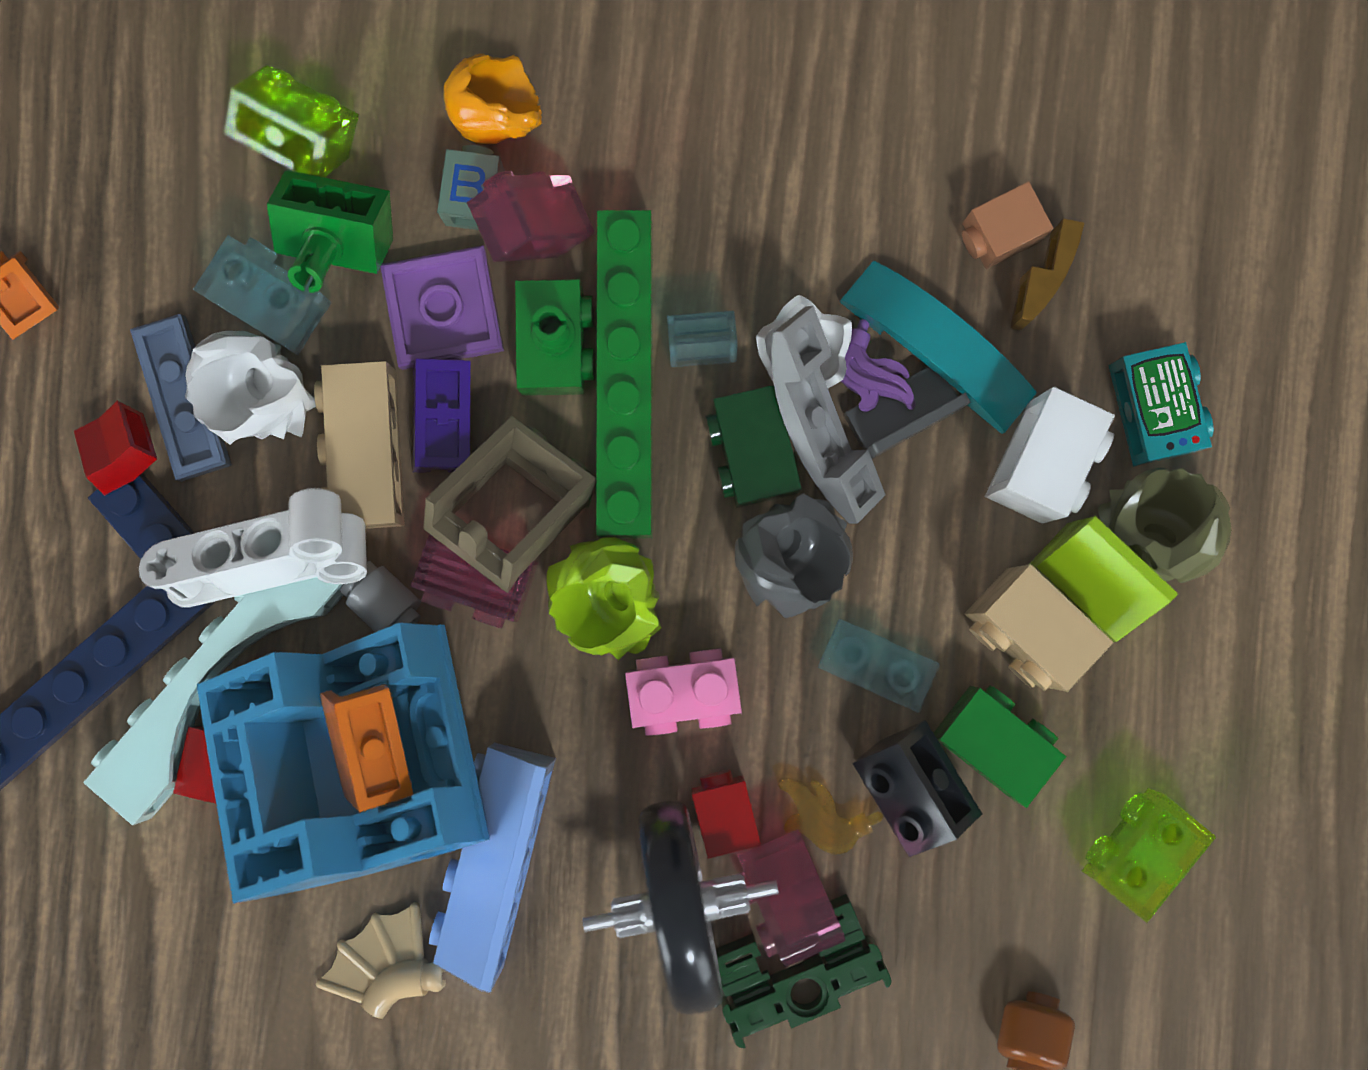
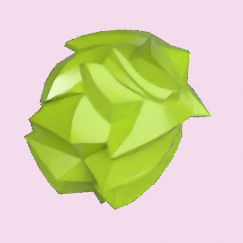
M616 537L601 538L595 541L570 545L571 553L568 558L549 566L547 571L548 612L555 619L556 630L570 637L567 638L569 644L580 651L592 655L602 656L611 653L617 660H620L627 652L638 654L644 651L650 638L662 629L654 611L660 595L655 590L653 583L654 569L652 560L639 555V548L636 545Z

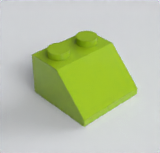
M1096 516L1067 523L1029 563L1113 642H1118L1169 604L1178 595L1167 582Z

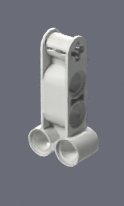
M325 489L301 490L289 498V510L162 541L153 545L145 552L140 561L139 574L147 586L165 590L171 602L180 607L202 605L318 577L319 580L330 584L354 583L363 579L367 574L365 522L357 515L341 513V499L334 492Z

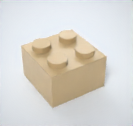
M1031 564L1007 568L964 613L974 623L969 629L970 632L991 651L998 648L1005 652L1013 660L1008 666L1009 669L1030 688L1037 685L1044 691L1050 688L1068 692L1114 643Z

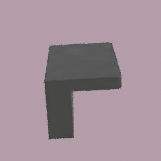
M927 367L905 379L910 385L916 401L913 410H909L903 402L879 396L876 407L871 411L863 412L859 409L858 405L845 412L843 416L862 450H869L873 459L963 409L971 403L967 394L964 393L958 397L953 387L947 381Z

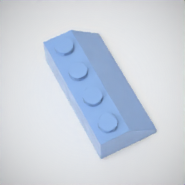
M498 743L490 745L487 748L486 755L477 753L474 761L490 839L462 848L459 860L451 858L442 889L451 893L446 913L437 912L429 938V944L437 946L434 964L475 988L490 993L504 968L556 760L554 757Z

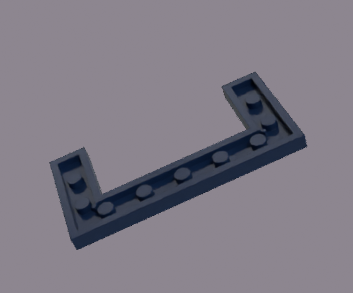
M143 473L132 482L105 496L97 489L88 497L91 503L140 559H142L148 549L157 543L195 533ZM146 586L0 714V790L216 601L193 607H180L171 602L165 590Z

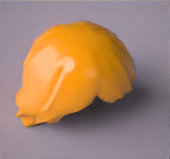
M475 54L469 58H464L453 69L444 83V102L448 117L461 135L479 145L496 144L510 137H525L527 133L542 124V111L540 105H538L539 97L535 95V89L524 71L521 60L516 55L497 58L485 54Z

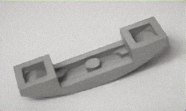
M805 306L773 332L771 364L776 398L787 432L809 475L836 511L849 524H858L885 496V492L869 450H851L819 367L832 356L814 306Z

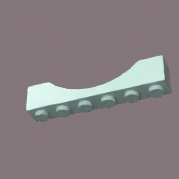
M318 577L235 596L234 600L238 604L225 619L219 616L204 629L198 639L202 645L190 659L182 658L167 672L163 678V682L167 686L154 701L151 698L145 700L133 711L127 720L131 728L119 742L116 740L110 741L95 755L91 762L95 769L83 783L132 826L152 819L173 794L188 727H194L195 720L201 709L197 684L221 675L224 669L246 648L269 633L301 620L326 616L343 597V594L340 592L343 584H330L319 580Z

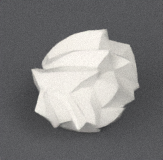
M222 331L206 337L193 348L191 360L186 368L187 390L185 398L193 405V416L201 424H205L208 430L221 437L230 445L239 438L251 436L264 439L269 435L284 439L286 432L302 437L306 413L315 408L316 404L315 398L304 387L302 373L299 368L289 362L288 358L280 354L281 345L274 344L264 337L246 331Z

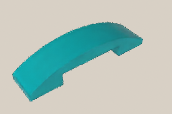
M874 260L840 300V303L858 318L868 321L869 327L879 335L885 331L960 393H966L971 401L967 406L1001 434L1007 431L1037 393L1014 365L966 321L913 282Z

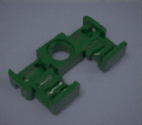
M847 894L802 912L810 933L818 932L823 944L822 947L817 948L819 955L772 975H769L768 970L760 971L755 958L760 956L761 953L753 933L716 948L722 990L724 992L721 1002L722 1012L726 1022L729 1023L734 1042L739 1048H746L744 1037L782 1021L788 1020L792 1029L841 1008L838 998L882 980L886 989L891 985V977L883 962L881 952L873 937L869 935L864 936ZM841 914L843 915V916H840V917H838V918H835V919H833V920H831V921H828V922H826V923H824V924H821V925H819V926H816L817 924H820V923H822V922H824V921H827V920H829V919H832V918H834V917H836V916H839V915H841ZM865 939L868 944V946L864 948L861 943V940ZM750 952L752 953V954L747 955V956H745V957H742V958H740V959H738V960H735V961H733V962H730V963H728V964H725L726 962H729V961H731V960H734V959H736V958H738V957H741V956H743V955H746V954H748V953H750ZM825 956L826 964H823L821 957ZM770 977L773 983V986L771 987L768 983V979H770ZM808 978L818 982L820 993L811 1003L801 1004L792 999L790 995L791 989L799 980ZM731 995L734 1002L729 1004L727 997Z

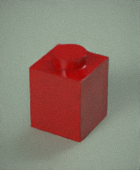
M731 770L719 771L700 777L701 786L692 788V797L707 858L710 859L761 846L744 777L733 778Z

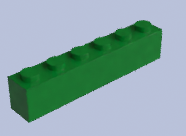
M597 210L596 535L600 539L610 537L618 539H652L651 210Z

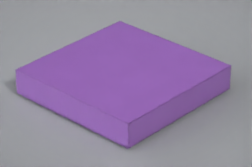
M484 245L381 265L397 363L401 370L414 368L416 359L460 360L504 351L488 257Z

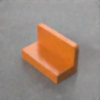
M383 684L339 697L332 690L320 693L344 797L358 812H363L413 795L389 688Z

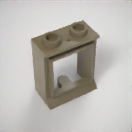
M511 416L426 498L423 529L508 594L526 568L584 508H588L596 478L590 474L582 462L572 457L568 458L549 444L539 430L530 426L526 427ZM505 464L558 502L509 554H506L487 539V531L480 523L472 520L467 524L455 515Z

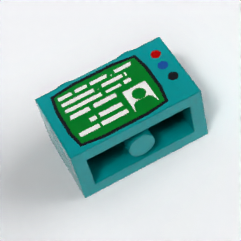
M1186 342L1123 356L1108 365L1133 467L1195 453L1212 447L1210 437L1213 436L1214 432L1213 420L1208 408L1201 404L1197 387L1201 381L1200 367L1195 356L1189 355Z

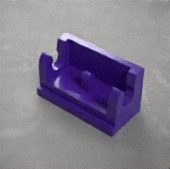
M415 360L413 368L412 472L428 473L431 470H448L449 473H453L470 456L471 361Z

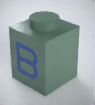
M465 145L462 147V151L446 149L437 210L445 226L497 233L506 171L500 156L493 155L494 152L492 150L476 145Z

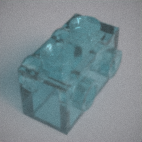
M227 235L193 290L291 352L299 355L332 302L320 291L309 293V286L314 278L313 276L310 277L304 291L294 287L289 281L288 271L274 263L278 255L262 243L250 237L244 245Z

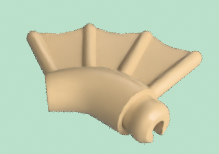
M413 902L410 907L398 914H372L371 920L364 930L355 938L347 941L339 940L337 943V956L332 968L316 981L318 988L359 1002L367 1013L376 1018L383 1019L390 1007L399 999L425 996L428 991H441L446 984V980H442V973L446 972V970L433 962L428 963V960L424 958L420 905L417 902Z

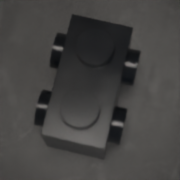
M926 720L880 740L852 763L909 857L957 840L983 814Z

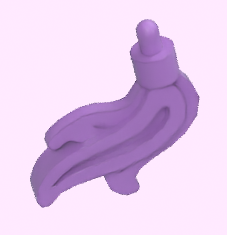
M861 319L857 329H852L851 342L845 355L847 370L841 382L861 397L859 409L863 412L874 409L879 401V396L903 402L909 410H913L916 401L910 385L903 379L910 377L909 371L902 364L892 359H872L868 357L866 349L871 337L867 333L869 322Z

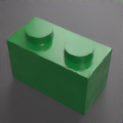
M989 685L983 691L981 688L969 686L933 733L942 745L1014 802L1027 808L1067 757L1053 746L1059 738L1033 718L1026 725L1011 713L1016 704L995 687Z

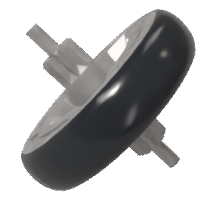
M677 801L658 802L646 807L639 815L640 843L648 892L614 898L611 902L612 912L582 918L585 932L615 927L616 935L619 938L655 932L665 981L673 1007L682 1014H701L716 1008L723 999L711 921L748 913L750 911L749 900L779 894L777 881L773 880L746 886L742 874L703 881L687 807L685 804Z

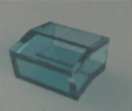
M734 311L667 316L671 367L736 362L737 332Z

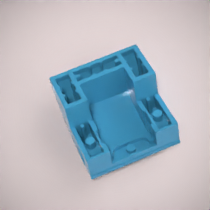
M397 623L324 654L273 652L197 684L233 903L267 898L353 879L432 858L490 839L445 625ZM384 684L390 690L413 795L358 812L344 797L320 693L332 690L339 697Z

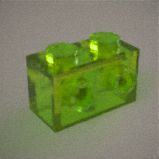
M265 65L231 88L224 134L292 171L326 177L349 159L359 114L341 105L334 97L318 93L294 80L286 71Z
M1149 788L1144 794L1139 792L1126 802L1120 812V818L1123 820L1110 836L1107 834L1102 835L1092 844L1085 857L1088 863L1081 870V872L1128 911L1148 923L1216 838L1214 834L1167 795Z

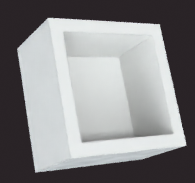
M1055 387L1031 400L1026 406L985 497L1041 524L1068 517L1070 511L1077 513L1084 504L1091 488V483L1086 482L1085 479L1093 461L1100 463L1112 444L1114 434L1109 432L1108 429L1115 415Z

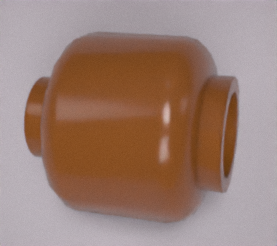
M1027 991L1026 1001L1012 1000L1006 1004L1000 1026L997 1049L1003 1057L1008 1059L1007 1068L1012 1070H1063L1067 1067L1075 1022L1067 1013L1058 1010L1059 999Z

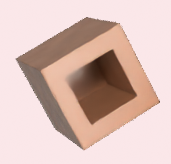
M1028 181L972 209L962 223L965 228L962 231V238L969 254L974 259L980 258L985 269H988L1042 242L1054 228Z

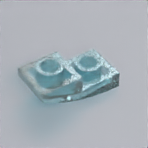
M839 619L818 668L920 713L941 664Z

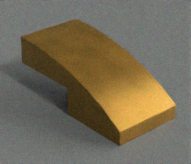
M1063 218L1051 231L1044 268L1032 266L1020 278L1010 329L1021 331L1046 307L1056 294L1074 260L1081 240L1084 222Z

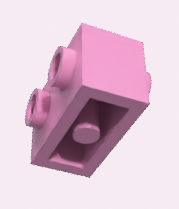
M721 648L690 652V662L669 665L668 655L637 659V670H630L625 673L632 728L644 726L645 735L651 736L677 732V722L698 719L699 728L730 725V715L742 713L735 659L733 657L723 658Z

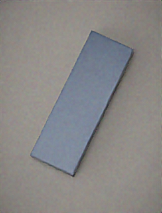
M178 314L130 329L175 480L182 482L232 466L224 440L208 430L205 424H201L193 416V405L185 398L187 390L186 368L191 360L193 348H195L187 317Z

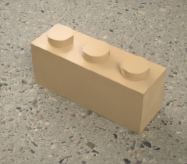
M386 361L321 365L322 381H316L314 386L317 411L324 413L325 433L319 434L317 437L318 459L321 466L326 465L327 487H321V489L337 494L341 499V513L359 516L365 522V529L405 526L396 370Z

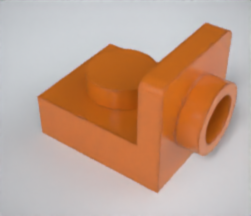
M1 250L0 326L14 340L56 312L59 306L24 264L28 259L21 251L8 258Z

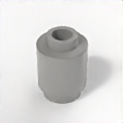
M367 561L366 576L360 581L343 584L340 592L347 598L346 605L374 632L397 623L417 624L421 618V615L416 612L421 600L385 566L377 567L371 561Z

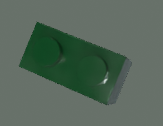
M774 385L713 399L714 413L705 415L711 445H722L726 465L717 467L724 498L734 496L736 508L798 494L802 488L789 434L779 409Z

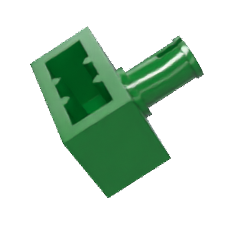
M285 170L267 202L274 253L296 257L294 264L288 270V278L292 285L301 291L305 290L311 276L314 278L309 286V293L319 291L323 286L324 278L331 265L377 274L393 242L389 190Z
M580 280L515 281L516 386L522 396L585 395V380H594V349L584 348V328L594 326L593 296L584 295Z

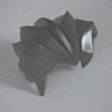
M801 494L790 505L774 504L765 514L757 515L743 524L742 538H738L735 543V565L741 573L744 585L757 607L764 600H767L784 618H789L804 613L808 609H816L829 602L833 593L842 589L844 574L847 576L851 570L853 547L849 536L845 532L847 522L836 516L835 509L831 503Z

